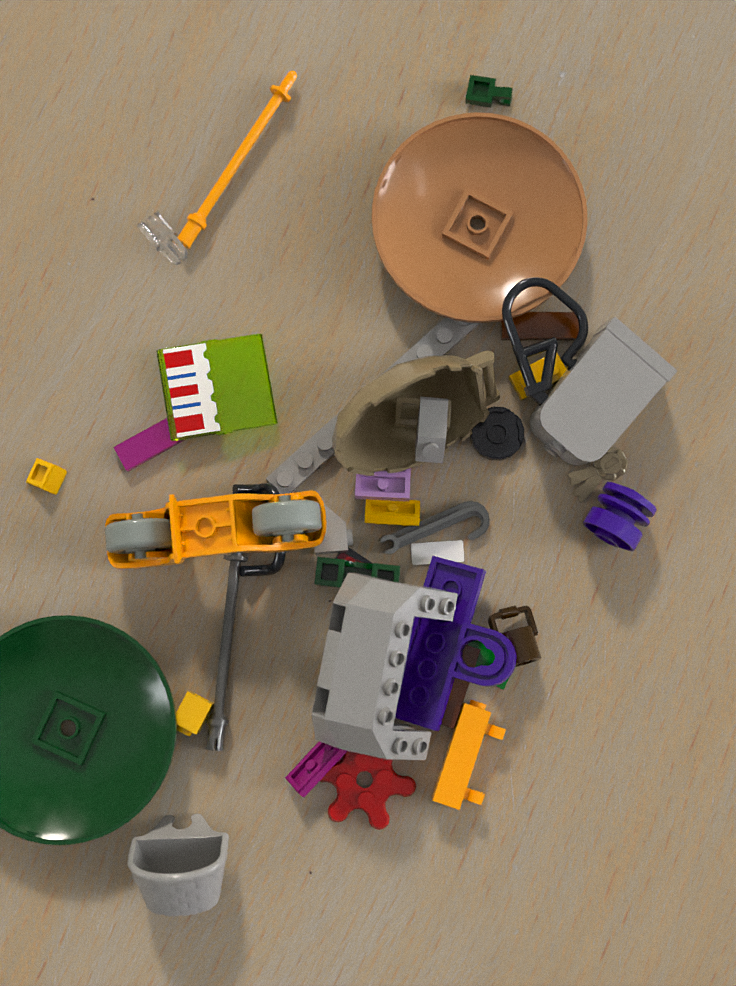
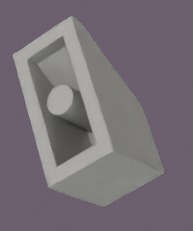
M420 397L415 441V461L443 463L448 399Z
M324 504L326 534L323 542L314 547L315 554L347 553L348 546L353 545L352 529H347L346 522Z

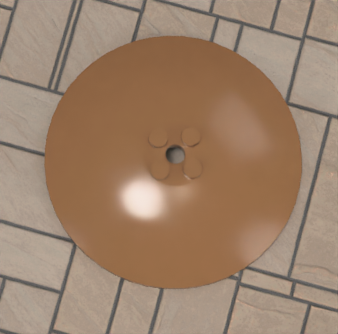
M475 112L449 116L437 120L412 134L397 148L384 166L375 188L372 203V231L375 246L381 262L395 284L408 297L427 310L440 316L463 322L488 323L503 321L502 305L507 293L515 284L526 278H545L561 287L578 262L587 232L588 213L583 186L574 166L565 153L554 141L533 126L518 119L493 113ZM473 219H481L485 227L482 230H474L470 226V222ZM529 287L523 290L512 304V318L537 308L553 294L542 287Z

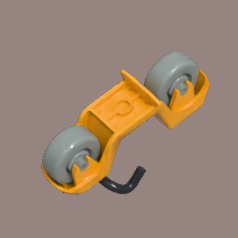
M272 483L234 484L232 488L233 494L182 501H177L174 494L169 495V502L165 503L164 508L110 515L105 523L107 557L109 563L114 568L141 569L182 564L186 558L237 552H275V557L271 564L241 566L239 571L241 577L272 575L279 572L284 565L286 551L313 548L323 542L326 534L324 503L316 491L280 494Z

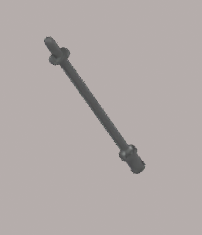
M242 552L224 555L223 558L230 561L214 709L213 714L206 721V724H209L206 750L214 751L215 739V750L224 751L225 727L229 725V720H226L224 710L241 562L248 561V557H243Z

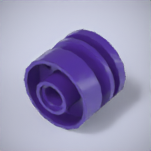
M606 482L602 488L605 494L600 493L597 497V500L605 509L591 507L583 521V525L605 543L632 552L643 536L642 532L634 524L647 527L650 524V520L647 517H653L657 509L638 492L614 482Z

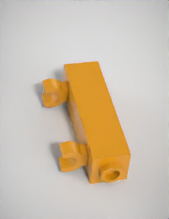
M470 700L469 704H462L431 797L432 801L460 810L463 799L482 805L485 794L468 788V782L484 734L503 740L506 731L504 728L488 723L491 712L485 710L486 704Z

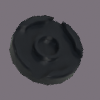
M494 406L488 408L489 415L486 420L479 422L471 429L472 434L470 438L473 447L481 456L489 460L501 461L510 458L520 449L524 441L522 421L514 412L505 407Z

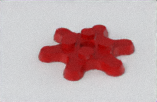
M347 751L342 760L337 762L320 780V782L331 783L337 790L336 799L328 807V816L332 821L342 822L351 811L360 809L367 814L370 825L377 830L384 829L389 824L390 819L385 808L387 799L393 795L411 796L416 790V783L412 777L398 775L393 770V759H383L352 751ZM367 771L372 775L373 782L370 786L361 787L358 785L356 779L360 772Z

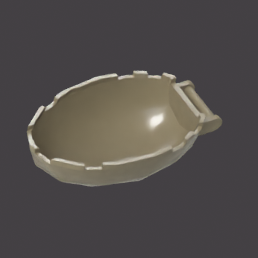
M482 351L466 359L458 356H425L395 365L361 388L338 414L332 437L335 458L348 472L367 476H374L375 472L385 470L387 473L401 472L426 463L415 461L417 428L395 427L397 397L418 399L420 397L451 400L450 429L446 431L444 453L448 452L450 445L460 439L462 441L466 440L472 434L471 429L479 422L486 420L489 415L486 406L500 399V392L496 389L493 369L494 353L492 351ZM481 374H483V377H484L485 391H484V389H483V382H482V376H481Z

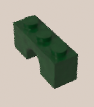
M317 557L314 585L341 588L348 573H359L399 583L401 566Z

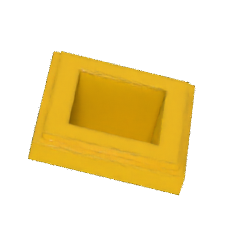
M36 458L26 483L56 495L67 471L55 464Z

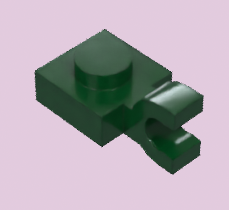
M470 75L465 104L491 108L493 100L498 104L511 106L513 88L495 86V78Z

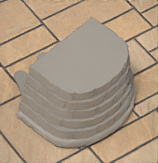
M201 814L192 815V824L185 829H175L172 826L175 821L174 816L167 815L151 832L132 839L128 856V867L132 872L133 880L139 886L147 909H150L151 912L165 916H187L202 913L216 906L219 901L229 835L225 832L213 831Z

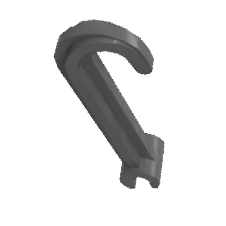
M463 502L420 521L419 526L410 525L392 534L383 535L379 538L378 542L382 543L390 540L392 542L391 548L384 550L383 553L393 554L399 548L472 516H477L481 521V525L468 534V539L474 540L483 535L488 529L490 522L489 513L478 502Z

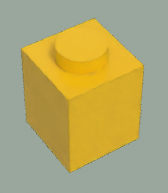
M187 691L176 712L177 730L187 736H191L192 733L199 734L214 707V703L192 691Z

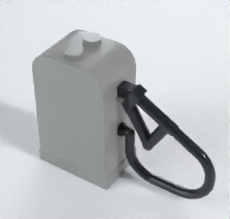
M531 277L521 280L510 289L503 301L502 318L526 385L524 391L527 397H530L538 404L530 416L531 431L545 444L543 448L553 457L558 455L570 465L579 466L599 460L663 385L670 381L677 372L672 365L616 317L603 324L583 351L573 360L572 358L586 341L589 329L588 319L583 308L559 286L548 279ZM529 287H542L551 292L576 315L579 323L577 338L561 356V361L567 366V370L552 388L551 384L558 348L556 338L552 337L523 347L512 319L511 309L514 300L523 290ZM546 351L541 382L536 383L528 357Z

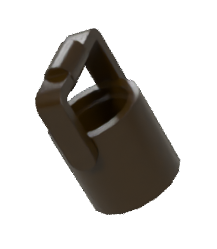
M514 605L499 609V612L492 614L488 618L490 629L498 631L495 620H504L525 613L528 626L502 633L512 642L515 648L517 658L515 667L541 659L535 638L538 635V630L529 606L517 608Z

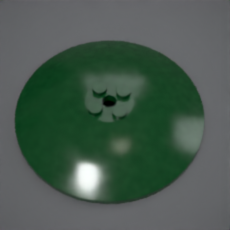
M72 615L50 616L35 619L12 628L0 636V828L16 837L31 842L48 845H72L101 838L122 827L138 815L152 800L161 787L173 759L177 736V715L171 688L165 674L149 651L136 639L123 630L97 619ZM66 720H71L76 725L75 733L71 736H67L62 732V724Z

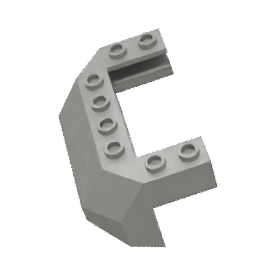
M359 573L347 574L333 602L314 699L312 721L316 740L339 749L383 759L426 760L431 732L416 731L414 726L408 724H394L414 616L453 621L457 593L431 587L393 582Z

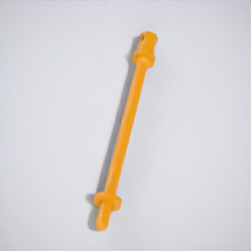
M289 71L279 86L271 85L272 98L199 210L188 215V222L175 239L182 246L190 249L200 231L206 229V217L282 101L290 102L291 96L288 94V91L297 79L295 71Z

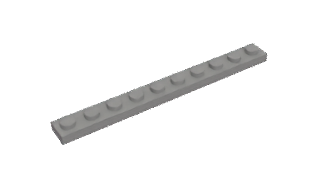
M445 317L385 372L397 364L425 356L446 355L480 323L457 321ZM338 414L266 477V480L272 483L280 494L292 493L334 455L332 437Z

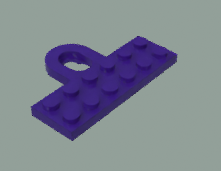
M432 556L423 586L457 593L456 609L453 621L414 616L395 718L439 732L455 678L481 686L492 687L502 684L512 675L517 660L512 642L498 631L471 624L486 574L484 569ZM473 641L482 642L486 649L493 651L495 655L494 662L489 666L480 665L475 668L467 666L462 657L465 646Z

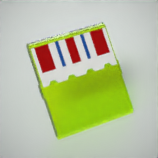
M262 334L221 340L201 341V343L164 348L156 351L171 441L215 434L226 435L234 431L270 426L278 423Z

